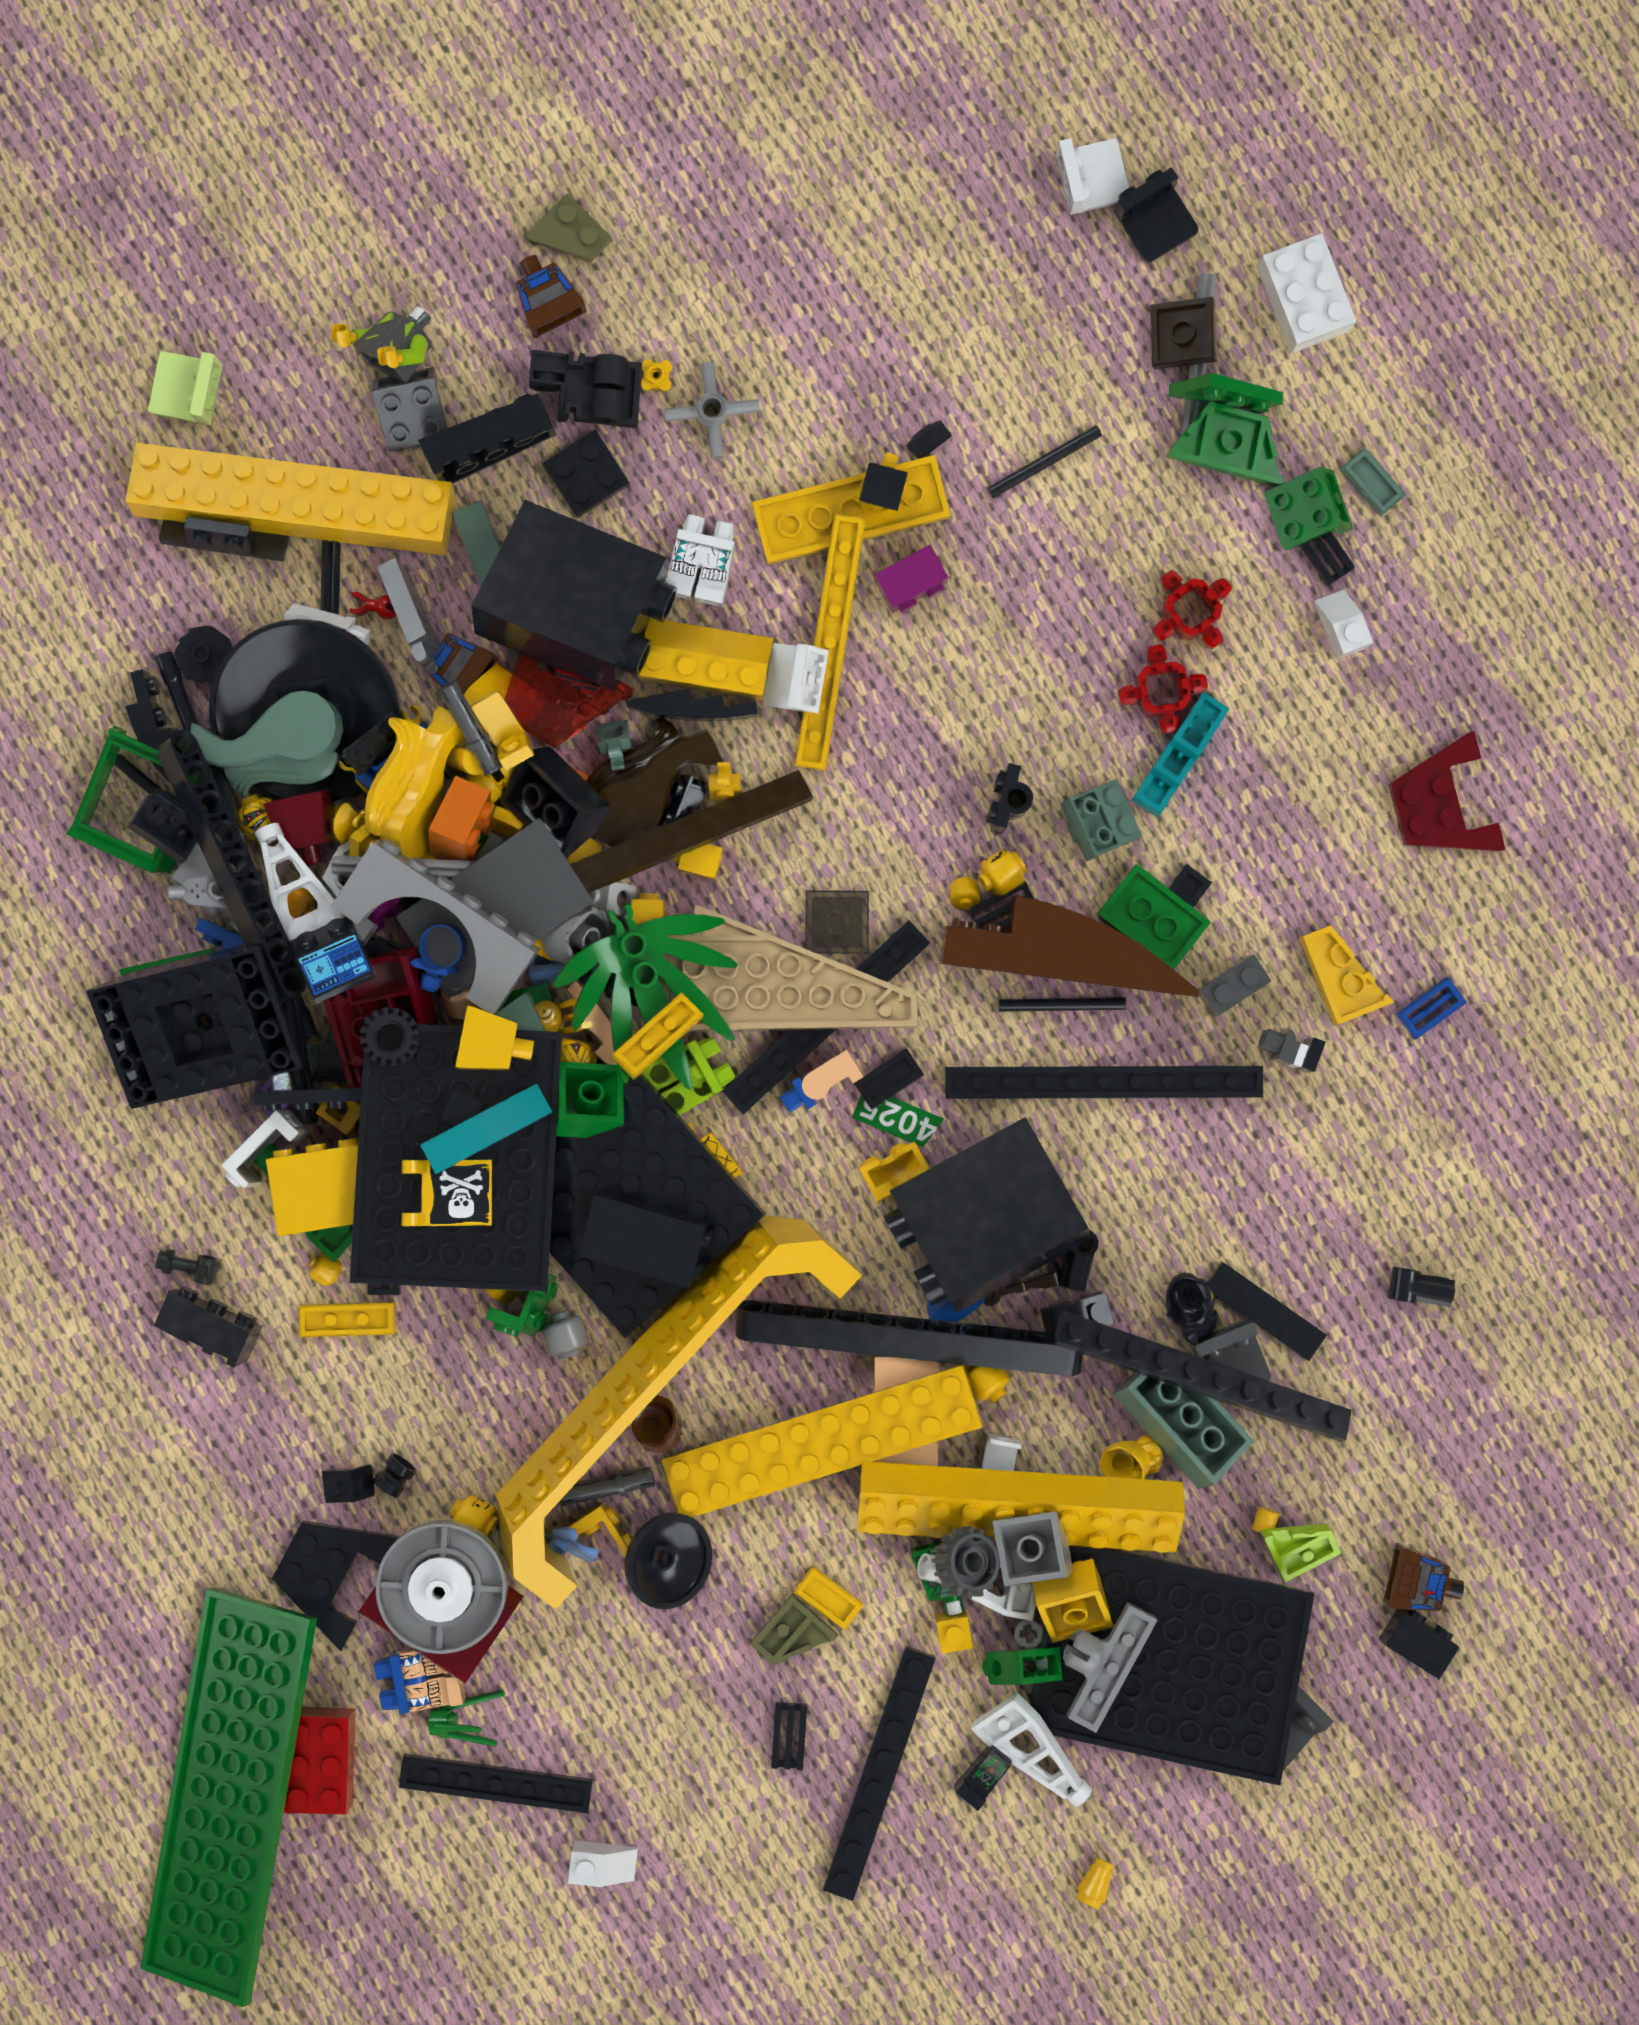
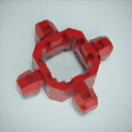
M1172 569L1168 571L1160 580L1165 591H1170L1171 594L1163 602L1162 614L1165 619L1163 618L1154 626L1153 634L1159 641H1164L1173 636L1174 631L1180 639L1192 640L1201 634L1203 637L1201 639L1208 648L1214 649L1224 641L1218 627L1214 628L1213 624L1221 617L1223 605L1220 601L1230 593L1231 585L1225 578L1218 579L1210 584V587L1204 580L1194 578L1183 585L1181 583L1183 579L1176 571ZM1194 590L1196 594L1201 596L1206 606L1209 607L1211 615L1190 629L1188 625L1185 626L1178 613L1174 611L1175 607L1173 604Z
M1162 644L1148 647L1147 662L1151 663V666H1145L1135 679L1136 687H1133V685L1122 687L1118 690V699L1121 705H1135L1136 701H1139L1140 711L1149 718L1160 716L1161 719L1158 720L1160 731L1163 735L1177 732L1179 727L1178 716H1174V713L1181 712L1191 699L1190 692H1192V695L1201 693L1208 688L1206 675L1191 674L1187 678L1186 668L1177 661L1165 663V660H1167L1166 651ZM1167 673L1174 674L1179 693L1178 702L1160 706L1152 705L1148 696L1147 678Z

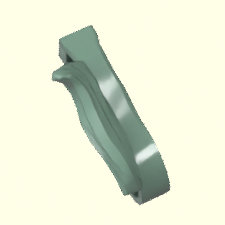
M298 691L289 693L270 706L247 733L237 739L223 740L215 733L197 724H191V733L197 739L208 765H216L223 768L232 788L239 796L245 798L250 787L259 782L312 784L327 778L333 773L341 757L335 752V749L340 744L343 725L341 715L335 705L316 693Z

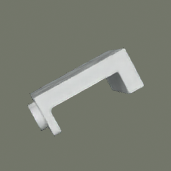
M290 1110L275 1111L221 1165L227 1171L225 1177L238 1188L240 1186L244 1188L258 1186L262 1180L250 1169L256 1157L281 1135L289 1142L303 1141L311 1131Z

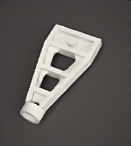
M279 823L268 824L255 832L263 852L271 902L289 941L297 938L304 932L313 931L325 926L333 919L344 917L343 914L331 907L335 899L283 837L284 834ZM278 841V844L276 846L271 847L268 845ZM288 859L293 862L300 873V879L282 886L277 875L276 865ZM305 888L316 899L317 909L299 918H293L289 913L288 895L295 890Z
M924 1553L918 1562V1577L941 1584L942 1582L939 1577L934 1575L936 1568L935 1563H932V1559L935 1558V1555ZM968 1557L965 1559L966 1565H969ZM1032 1582L1004 1586L1002 1596H996L987 1590H983V1596H972V1598H969L998 1614L1033 1621L1036 1600Z
M1018 1692L974 1720L971 1730L988 1747L994 1745L1012 1760L1011 1764L1063 1799L1066 1798L1074 1807L1080 1806L1088 1799L1092 1792V1787L1084 1779L1080 1778L1040 1714ZM1024 1730H1028L1033 1734L1040 1747L1028 1754L1012 1745L1010 1739ZM1049 1755L1061 1770L1051 1775L1036 1763Z

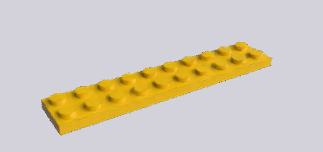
M964 1364L668 1456L662 1459V1464L678 1513L692 1518L860 1466L862 1461L873 1462L982 1428L983 1422Z

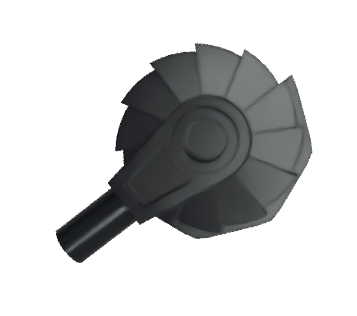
M213 626L189 628V633L178 640L180 643L174 654L177 656V668L182 671L188 680L193 679L201 684L208 682L212 686L221 662L232 649V642Z

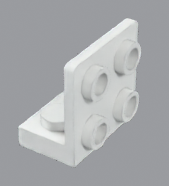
M1071 138L1058 142L1055 155L1070 215L1117 204L1118 196L1129 188L1118 140L1114 138L1076 148L1073 147Z
M774 643L763 705L818 713L829 650L798 643L797 646Z

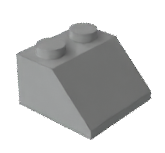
M1057 1511L992 1521L1004 1586L1064 1578L1072 1573L1073 1566L1068 1539Z

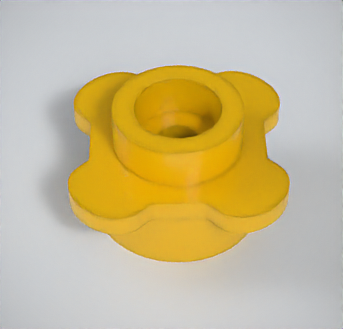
M650 359L643 361L642 389L645 391H650L651 389L661 390L663 392L670 390L672 384L669 380V373L672 371V364L667 360H663L661 363L652 362ZM655 373H658L659 377L654 378L653 375Z

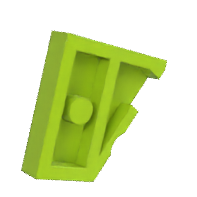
M1326 1523L1271 1528L1260 1531L1284 1582L1342 1554L1332 1531Z

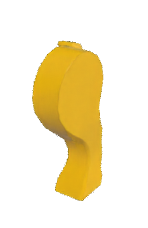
M440 706L434 711L432 723L427 729L408 720L396 717L389 718L388 724L396 733L397 740L389 758L373 780L366 797V831L376 837L380 836L382 841L388 839L401 848L400 853L408 859L412 857L419 859L429 851L428 829L444 799V768L450 751L465 740L450 711Z

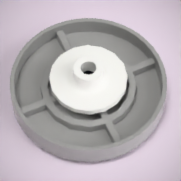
M453 1520L429 1521L406 1531L393 1543L385 1554L376 1578L377 1605L387 1627L405 1644L417 1650L434 1654L458 1652L482 1640L497 1623L505 1606L508 1593L506 1566L494 1543L478 1529Z

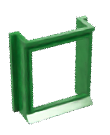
M113 726V728L108 730V737L74 822L66 835L150 873L165 872L171 874L176 860L155 847L153 854L89 826L120 748L162 766L158 756V749L127 736L126 730ZM188 774L189 779L195 783L194 778Z

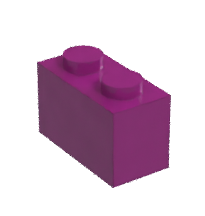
M930 544L876 573L874 581L891 612L900 610L901 613H904L917 605L916 600L926 594L928 598H932L945 590L944 585L947 584L949 577Z

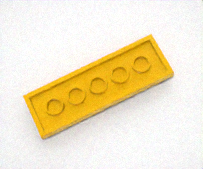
M932 455L895 466L894 469L908 472L898 511L884 508L881 512L854 498L865 473L752 502L767 565L829 550L834 514L866 518L862 541L951 518L936 456Z

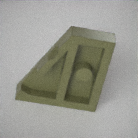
M568 193L525 235L526 240L530 243H538L550 247L554 251L563 254L568 253L590 263L613 241L612 237Z
M791 1594L750 1641V1645L773 1665L788 1660L791 1656L810 1651L817 1645L827 1641H834L838 1637V1633L795 1595Z

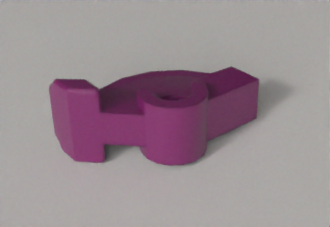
M403 897L382 903L369 915L367 919L378 926L374 934L385 927L382 920L386 916L389 918L402 907L400 902Z

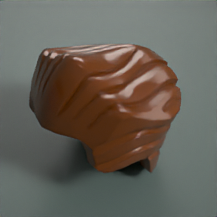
M656 1395L632 1421L631 1430L646 1450L652 1453H665L675 1448L680 1442L681 1435H683V1423L674 1404L668 1398Z

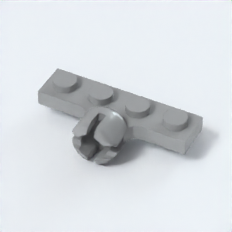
M1127 1602L1110 1635L1106 1639H1099L1082 1629L1077 1630L1070 1637L1074 1643L1073 1646L1066 1645L1063 1654L1064 1662L1068 1667L1084 1674L1085 1681L1067 1712L1069 1719L1095 1733L1098 1731L1157 1622L1156 1616Z

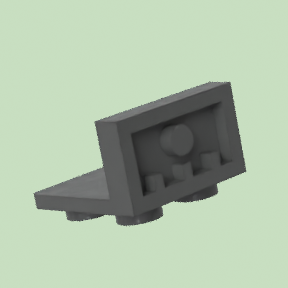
M434 367L414 371L406 383L391 376L373 380L372 395L389 451L420 445L419 439L448 428L437 390V375Z
M1248 1318L1214 1331L1204 1339H1198V1343L1194 1346L1190 1344L1194 1356L1264 1380L1271 1378V1373L1255 1336L1258 1334L1254 1322Z
M1299 1686L1283 1770L1286 1769L1315 1734L1326 1731L1334 1722Z

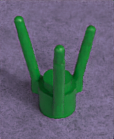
M501 1690L467 1698L463 1705L440 1706V1709H431L428 1720L429 1734L440 1735V1738H453L482 1745L496 1746V1740L461 1733H480L482 1728L458 1724V1714L452 1713V1710L503 1697L505 1692Z

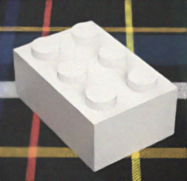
M1322 233L1262 256L1257 269L1290 354L1345 334L1351 330L1356 323V319Z

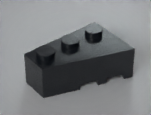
M185 1286L168 1291L153 1326L185 1343L190 1341L203 1347L202 1352L208 1355H212L215 1352L228 1358L226 1364L233 1368L248 1361L263 1328L262 1325L255 1323L256 1317L239 1311L238 1315L226 1310L228 1305L215 1299H210L207 1302L198 1298L199 1293Z

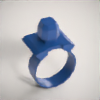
M438 924L429 927L423 933L419 945L422 957L410 962L414 967L426 970L421 975V989L436 992L443 979L440 975L446 976L459 972L456 965L463 960L467 946L465 937L459 928L451 924ZM439 926L447 927L454 931L460 942V954L457 960L447 967L438 966L433 963L426 950V939L429 933Z

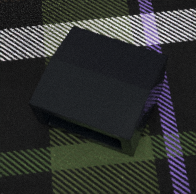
M869 462L859 501L898 511L908 472Z

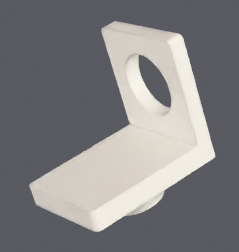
M617 882L589 893L594 901L590 905L605 912L614 910L615 915L625 916L624 909H620L617 905V896L620 891H624L627 897L626 904H631L632 899H635L636 886Z
M988 1433L981 1469L1014 1471L1017 1451L1022 1446L1020 1440Z

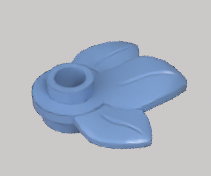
M554 1526L552 1531H548L545 1539L549 1542V1548L560 1554L569 1552L585 1561L595 1562L600 1552L599 1549L590 1548L577 1542L578 1534L574 1528Z

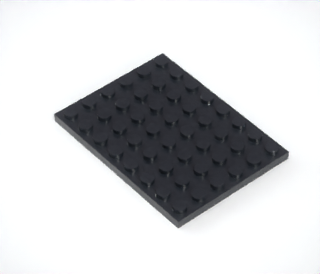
M417 1024L420 1033L419 1048L417 1053L413 1055V1058L401 1066H380L370 1060L364 1053L349 1283L547 1292L562 1032L517 1030L516 1038L534 1041L531 1060L511 1057L509 1070L456 1069L463 1026ZM395 1025L382 1027L377 1035L378 1044L386 1050L398 1048L403 1041L401 1029ZM537 1084L552 1113L464 1159L492 1160V1225L401 1226L402 1213L421 1212V1174H402V1160H428L420 1145L455 1127V1125L441 1120L453 1089L484 1101L479 1112L481 1113Z
M1069 1546L1072 1564L1077 1561L1093 1559L1103 1585L1114 1626L1127 1602L1156 1616L1157 1622L1096 1733L1067 1717V1712L1085 1681L1084 1674L1068 1667L1063 1659L1066 1645L1073 1646L1074 1641L1069 1638L1052 1643L1044 1625L1040 1648L1060 1647L1063 1680L1034 1683L1030 1705L1040 1714L1052 1735L1280 1786L1315 1595L1314 1591L1109 1548L1096 1549L1092 1547ZM1113 1627L1090 1634L1099 1639H1106Z

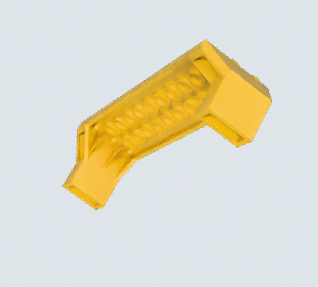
M764 1216L705 1267L701 1280H696L690 1288H685L496 1494L502 1550L513 1578L556 1610L573 1592L577 1584L566 1559L549 1548L548 1544L544 1542V1517L764 1277L810 1272L841 1299L862 1276L846 1256L805 1220Z

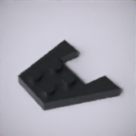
M303 1520L272 1580L306 1615L317 1618L316 1626L342 1651L358 1621L330 1607L358 1552L381 1564L387 1551L400 1536Z

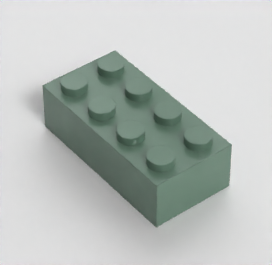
M1133 1372L1112 1393L1197 1489L1215 1485L1255 1442L1218 1400Z

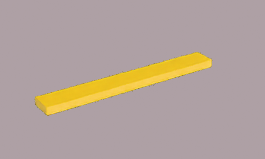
M834 514L814 639L815 647L829 650L819 712H803L795 766L826 771L866 518Z

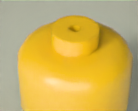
M960 877L952 881L949 886V900L954 908L969 910L980 903V888L975 879Z
M549 1000L538 1002L534 1008L545 1031L557 1032L563 1024V1015L560 1007L555 1002Z
M323 1252L319 1257L314 1255L308 1263V1266L311 1267L309 1277L322 1286L332 1285L342 1271L341 1261L337 1259L333 1262Z

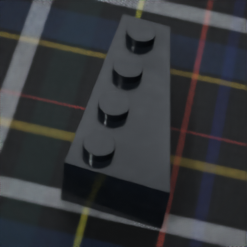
M525 394L517 398L514 403L495 408L486 414L421 438L418 442L437 480L454 484L556 436V432L538 394L532 396L531 394Z

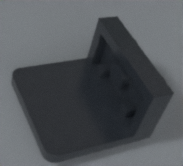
M1172 167L1165 172H1162L1161 169L1155 171L1145 179L1146 183L1137 189L1135 186H1131L1124 190L1118 196L1119 200L1114 210V214L1146 263H1152L1196 236L1199 230L1198 225L1175 190L1179 177Z

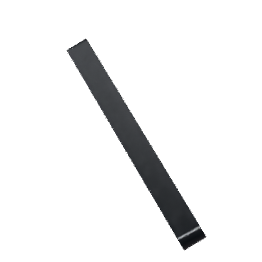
M755 1300L742 1301L737 1307L735 1334L738 1339L744 1341L1063 1376H1075L1082 1371L1083 1354L1053 1344L1054 1332Z

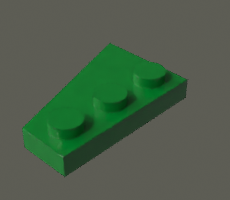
M1215 373L1169 384L1168 397L1207 403L1212 401L1232 407L1249 408L1254 413L1269 412V408L1282 405L1283 392Z

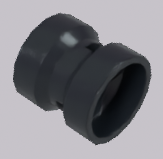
M391 1453L386 1460V1467L384 1470L378 1471L373 1478V1482L385 1493L398 1498L404 1490V1483L413 1478L417 1469L403 1457Z

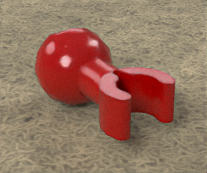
M359 592L351 594L352 597L361 599L366 605H361L358 609L350 608V613L363 616L368 611L377 612L378 616L385 620L396 617L388 595H383L375 600L368 599Z

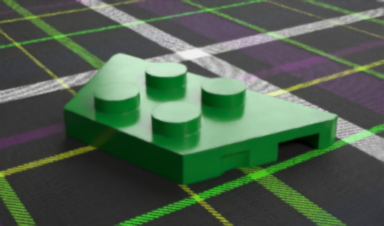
M1212 401L1203 406L1166 456V458L1270 486L1277 487L1284 483V477L1279 475L1275 459L1278 453L1276 445L1271 438L1272 429L1269 417Z

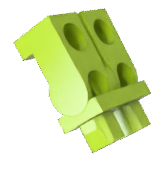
M714 1037L703 1039L698 1043L694 1040L684 1046L690 1070L692 1089L688 1090L682 1083H679L661 1093L679 1115L684 1114L723 1091L722 1087L735 1078L728 1062L713 1071L708 1064L707 1059L722 1052ZM662 1057L658 1058L642 1072L658 1091L678 1081Z

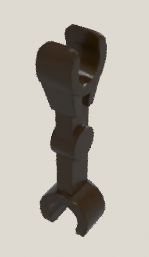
M1054 1271L1034 1278L1033 1281H1022L1015 1283L1013 1286L1004 1287L996 1291L997 1295L994 1300L985 1301L984 1304L993 1306L1000 1301L1003 1295L1015 1292L1022 1293L1035 1287L1039 1289L1058 1286L1060 1284L1059 1274Z

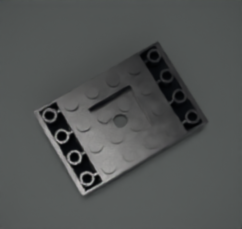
M243 944L130 972L86 991L131 1109L304 1068L261 946ZM200 1013H206L212 1018V1027L205 1026L201 1022Z

